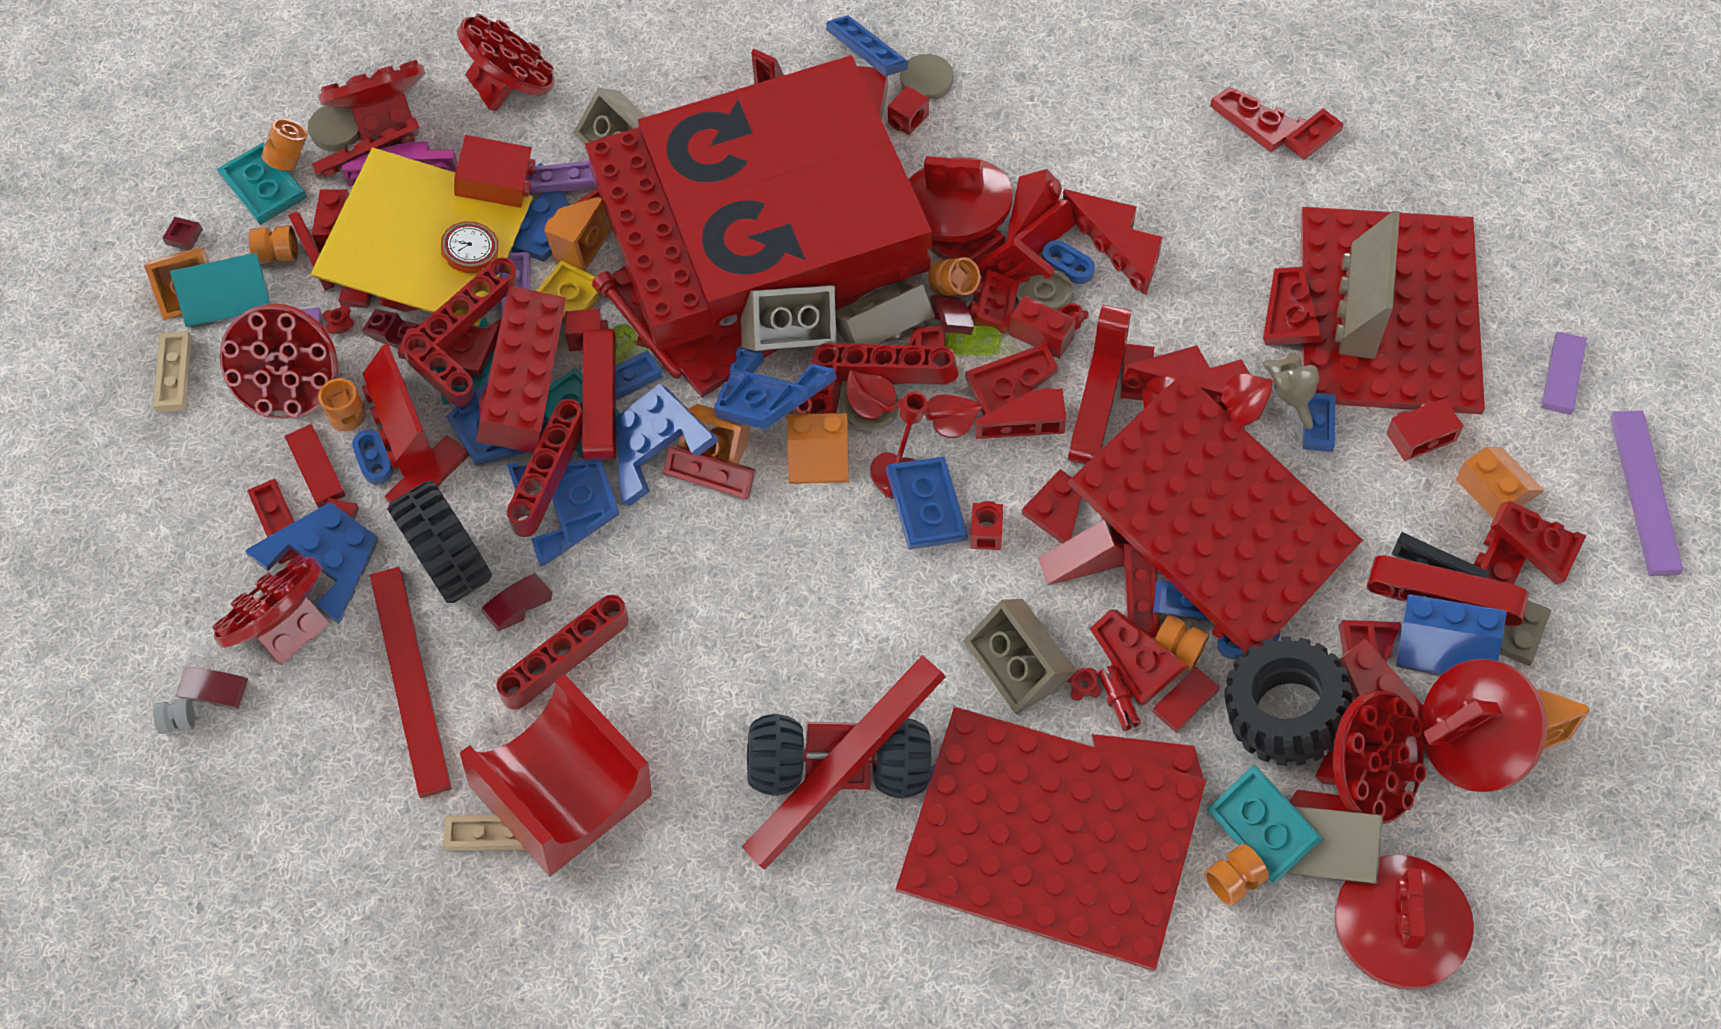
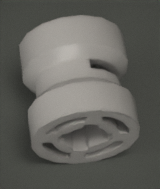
M190 698L179 699L174 704H169L168 702L155 703L153 716L155 727L159 734L171 733L173 729L177 728L182 731L194 729L195 711Z

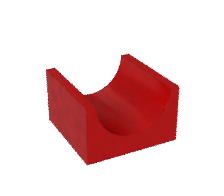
M566 674L555 681L553 695L544 711L515 739L491 751L477 752L469 745L459 753L469 787L490 811L501 820V823L510 830L514 838L523 845V848L549 877L652 796L649 763Z

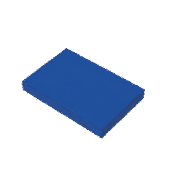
M945 456L887 465L886 473L908 550L967 540L969 536Z

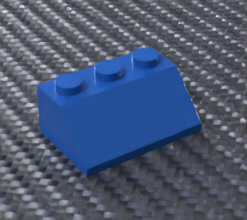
M1408 594L1396 667L1442 675L1453 666L1465 661L1476 659L1498 661L1506 611Z

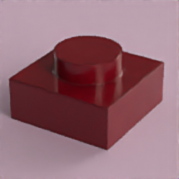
M174 217L162 239L168 246L191 250L203 228L199 222Z

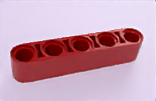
M614 329L584 330L583 456L585 460L615 459Z
M562 400L556 405L507 507L508 520L513 532L519 537L532 536L538 530L582 436V410L580 404L575 400ZM546 466H551V467L548 468V469H542V468H544V467H546ZM534 491H540L537 494L530 495ZM523 516H528V517H527L526 519H524V520H518L519 518H521V517H523Z
M1378 555L1373 559L1366 585L1367 589L1374 594L1407 602L1409 594L1506 611V626H1519L1523 623L1529 592L1517 585L1387 555Z
M613 594L601 598L504 672L496 683L497 691L504 705L509 709L524 707L554 684L557 679L567 674L620 633L629 621L623 599ZM612 611L619 612L616 616H607ZM587 630H595L589 636L582 635ZM562 649H570L565 655H557ZM538 668H545L540 674H532ZM513 687L520 688L514 694H507V692Z

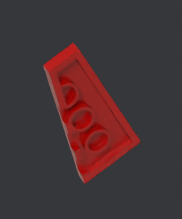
M416 118L407 120L408 127L401 130L399 127H392L383 131L379 135L380 139L376 141L374 138H367L353 146L354 150L349 151L346 148L312 163L316 176L323 175L324 179L340 173L338 168H341L342 165L357 157L369 153L372 147L381 149L396 144L415 142L414 137L418 136L420 128Z

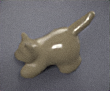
M1297 353L1288 354L1282 360H1265L1263 366L1271 374L1274 380V389L1279 397L1288 405L1296 408L1306 429L1311 430L1313 421L1308 403L1316 395L1317 384L1320 378L1316 366L1307 365L1302 367L1300 355Z

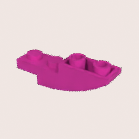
M428 142L405 143L380 149L456 173L458 161L454 149L430 150ZM369 153L342 165V171L348 186L354 185Z

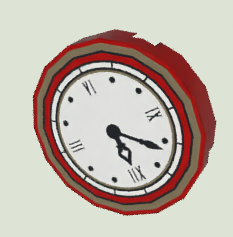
M464 221L452 225L445 231L441 238V254L453 269L464 273H477L498 257V239L495 233L487 226L477 222Z

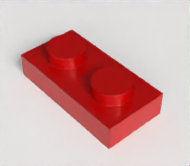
M1322 108L1285 138L1284 145L1303 160H1306L1341 132L1344 123Z

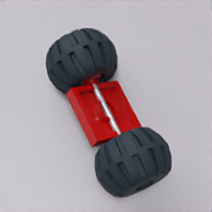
M769 714L754 720L749 727L747 742V779L749 785L756 791L770 796L783 795L795 790L802 781L803 763L805 762V780L858 723L807 721L806 747L804 748L803 728L795 719L782 714ZM907 718L842 789L870 790L872 763L873 781L876 788L882 793L904 799L914 797L923 792L929 784L931 772V739L927 727L917 720Z

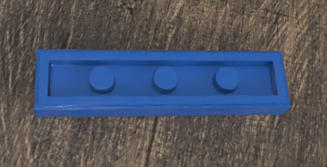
M849 15L826 22V30L884 76L908 69V61Z

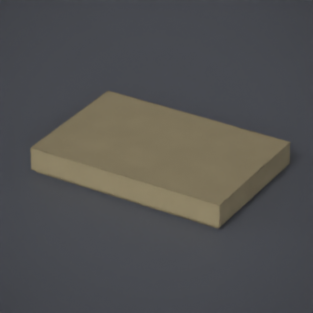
M1295 807L1324 839L1287 874L1377 884L1382 815Z

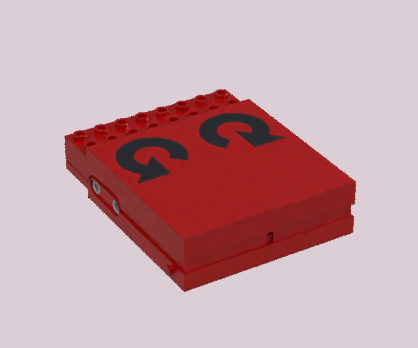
M852 55L637 119L638 128L584 143L591 174L600 198L603 200L608 220L657 351L712 334L713 339L740 332L741 316L750 291L835 285V301L900 280H906L928 272L931 268V257L928 250L932 249V230Z

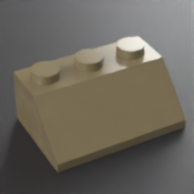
M598 88L573 133L583 143H588L638 128L637 119L646 116L620 91Z
M908 280L897 281L835 311L836 329L846 344H877L884 340L892 341L901 337V332L909 328L923 327L927 324L926 320L935 316L923 284Z
M835 285L750 291L741 316L742 347L758 351L836 343Z
M1023 599L1001 600L963 640L1015 714L1022 712L1057 691L1076 672Z

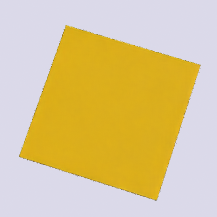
M372 147L310 275L434 313L479 273H464L448 265V261L441 254V238L445 231L452 225L464 221L483 224L492 230L498 239L497 258H508L533 196L529 195V198L523 197L521 208L455 196V172ZM480 291L475 295L479 297H484L488 295V293L485 291ZM458 310L454 314L461 316L465 315L467 311ZM482 318L479 321H477L474 325L479 327Z

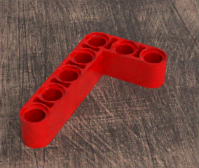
M501 257L493 260L404 340L403 346L408 364L455 406L463 407L472 402L474 398L473 382L470 375L444 351L507 296L509 285L516 286L515 265L508 258ZM500 273L509 274L506 278L497 277ZM480 291H485L488 293V295L484 297H479L475 294ZM458 310L467 311L465 315L461 316L454 314ZM440 328L446 330L445 333L440 335L433 333L434 330ZM418 347L425 349L422 353L419 354L411 352L413 349ZM439 366L446 368L442 373L432 371L435 367ZM460 385L467 387L464 392L453 391L455 387Z
M1101 305L1093 356L1070 444L1068 461L1086 465L1102 449L1124 359L1132 310Z
M822 344L815 349L811 364L833 368L836 379L810 398L812 408L809 413H805H837L842 382H847L851 370L858 373L881 376L891 383L950 384L959 375L954 352L945 346Z

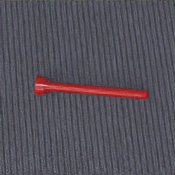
M609 271L598 274L591 284L595 291L612 301L669 374L675 379L680 378L682 370L665 349L657 351L650 330L617 291V280Z

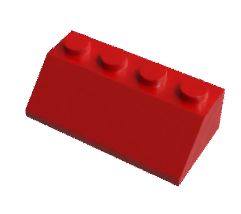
M388 344L382 345L362 373L366 385L361 388L367 402L373 401L374 407L369 409L376 425L381 423L383 426L378 432L384 446L390 445L392 449L387 452L393 469L399 467L404 477L437 462Z

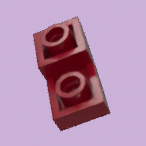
M931 295L930 301L935 315L934 318L941 320L943 332L971 335L974 324L965 303L959 297Z
M375 309L363 327L362 332L378 342L398 349L407 329L417 328L420 324L403 321L398 313Z
M534 573L501 591L481 607V612L497 631H501L524 621L526 611L551 601L553 592Z
M185 666L175 696L181 699L190 698L191 701L207 702L214 706L239 709L248 678L216 670Z

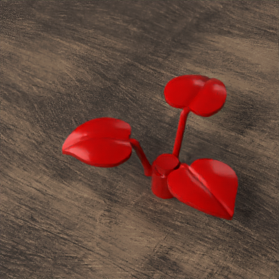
M852 370L848 375L846 384L848 402L852 410L860 417L875 420L881 416L883 411L891 413L900 407V417L906 423L897 456L890 452L881 453L873 459L870 466L872 482L885 497L894 499L886 473L887 465L916 461L912 458L903 457L912 424L919 423L923 416H925L926 420H933V429L939 435L946 438H958L970 430L982 407L981 404L973 400L951 394L936 395L927 402L926 397L917 391L907 393L904 399L899 398L898 402L894 404L896 391L889 380L881 376L858 373Z
M1237 374L1231 377L1225 384L1222 392V401L1228 407L1226 414L1230 415L1233 422L1244 429L1245 426L1252 424L1260 416L1269 400L1273 380L1250 374ZM1156 377L1149 380L1143 389L1144 408L1175 379L1171 377Z

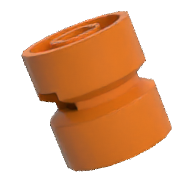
M289 119L274 120L268 134L269 139H267L262 152V159L266 164L282 171L294 170L308 136L307 130L299 123Z
M292 225L275 226L274 231H270L268 227L250 229V253H258L261 265L272 264L275 259L280 263L297 261L298 242Z
M969 258L940 260L934 263L929 270V286L937 295L950 297L968 295L977 289L980 283V271L976 263Z
M337 378L328 381L321 387L318 394L319 403L334 429L347 432L356 429L364 422L366 410L356 387L351 381Z
M1169 614L1155 639L1188 664L1189 667L1187 669L1192 671L1204 651L1210 634L1195 626L1187 629L1185 621Z
M1240 844L1227 854V861L1218 860L1204 871L1208 885L1227 906H1233L1247 895V889L1255 890L1269 879V873L1265 864L1257 853L1246 844Z

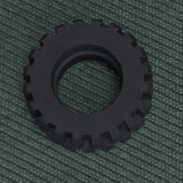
M425 481L390 502L387 508L388 512L446 603H455L490 581L492 573L434 481Z
M1291 636L1281 637V641L1273 642L1271 638L1262 641L1263 646L1259 648L1254 645L1246 650L1247 657L1243 658L1240 656L1233 664L1234 671H1229L1226 678L1227 687L1224 689L1229 723L1232 726V731L1237 741H1241L1243 748L1250 754H1254L1257 751L1258 759L1265 762L1275 759L1276 764L1281 766H1287V762L1296 761V766L1305 765L1306 759L1313 758L1314 761H1318L1324 758V751L1327 749L1333 752L1339 723L1345 711L1353 702L1349 675L1346 668L1341 666V660L1334 653L1328 655L1327 647L1322 644L1316 643L1313 646L1310 639L1301 637L1299 641H1292ZM1282 684L1304 685L1312 689L1320 697L1318 703L1311 711L1292 719L1270 716L1258 707L1259 701L1269 690Z

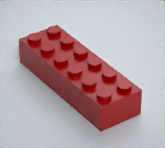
M509 285L476 442L534 453L540 438L566 297Z

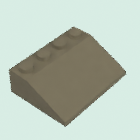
M1400 211L1391 212L1352 243L1350 253H1344L1342 270L1346 271V277L1342 276L1339 290L1340 294H1344V300H1340L1337 318H1342V325H1337L1335 342H1340L1339 354L1375 359L1393 307Z

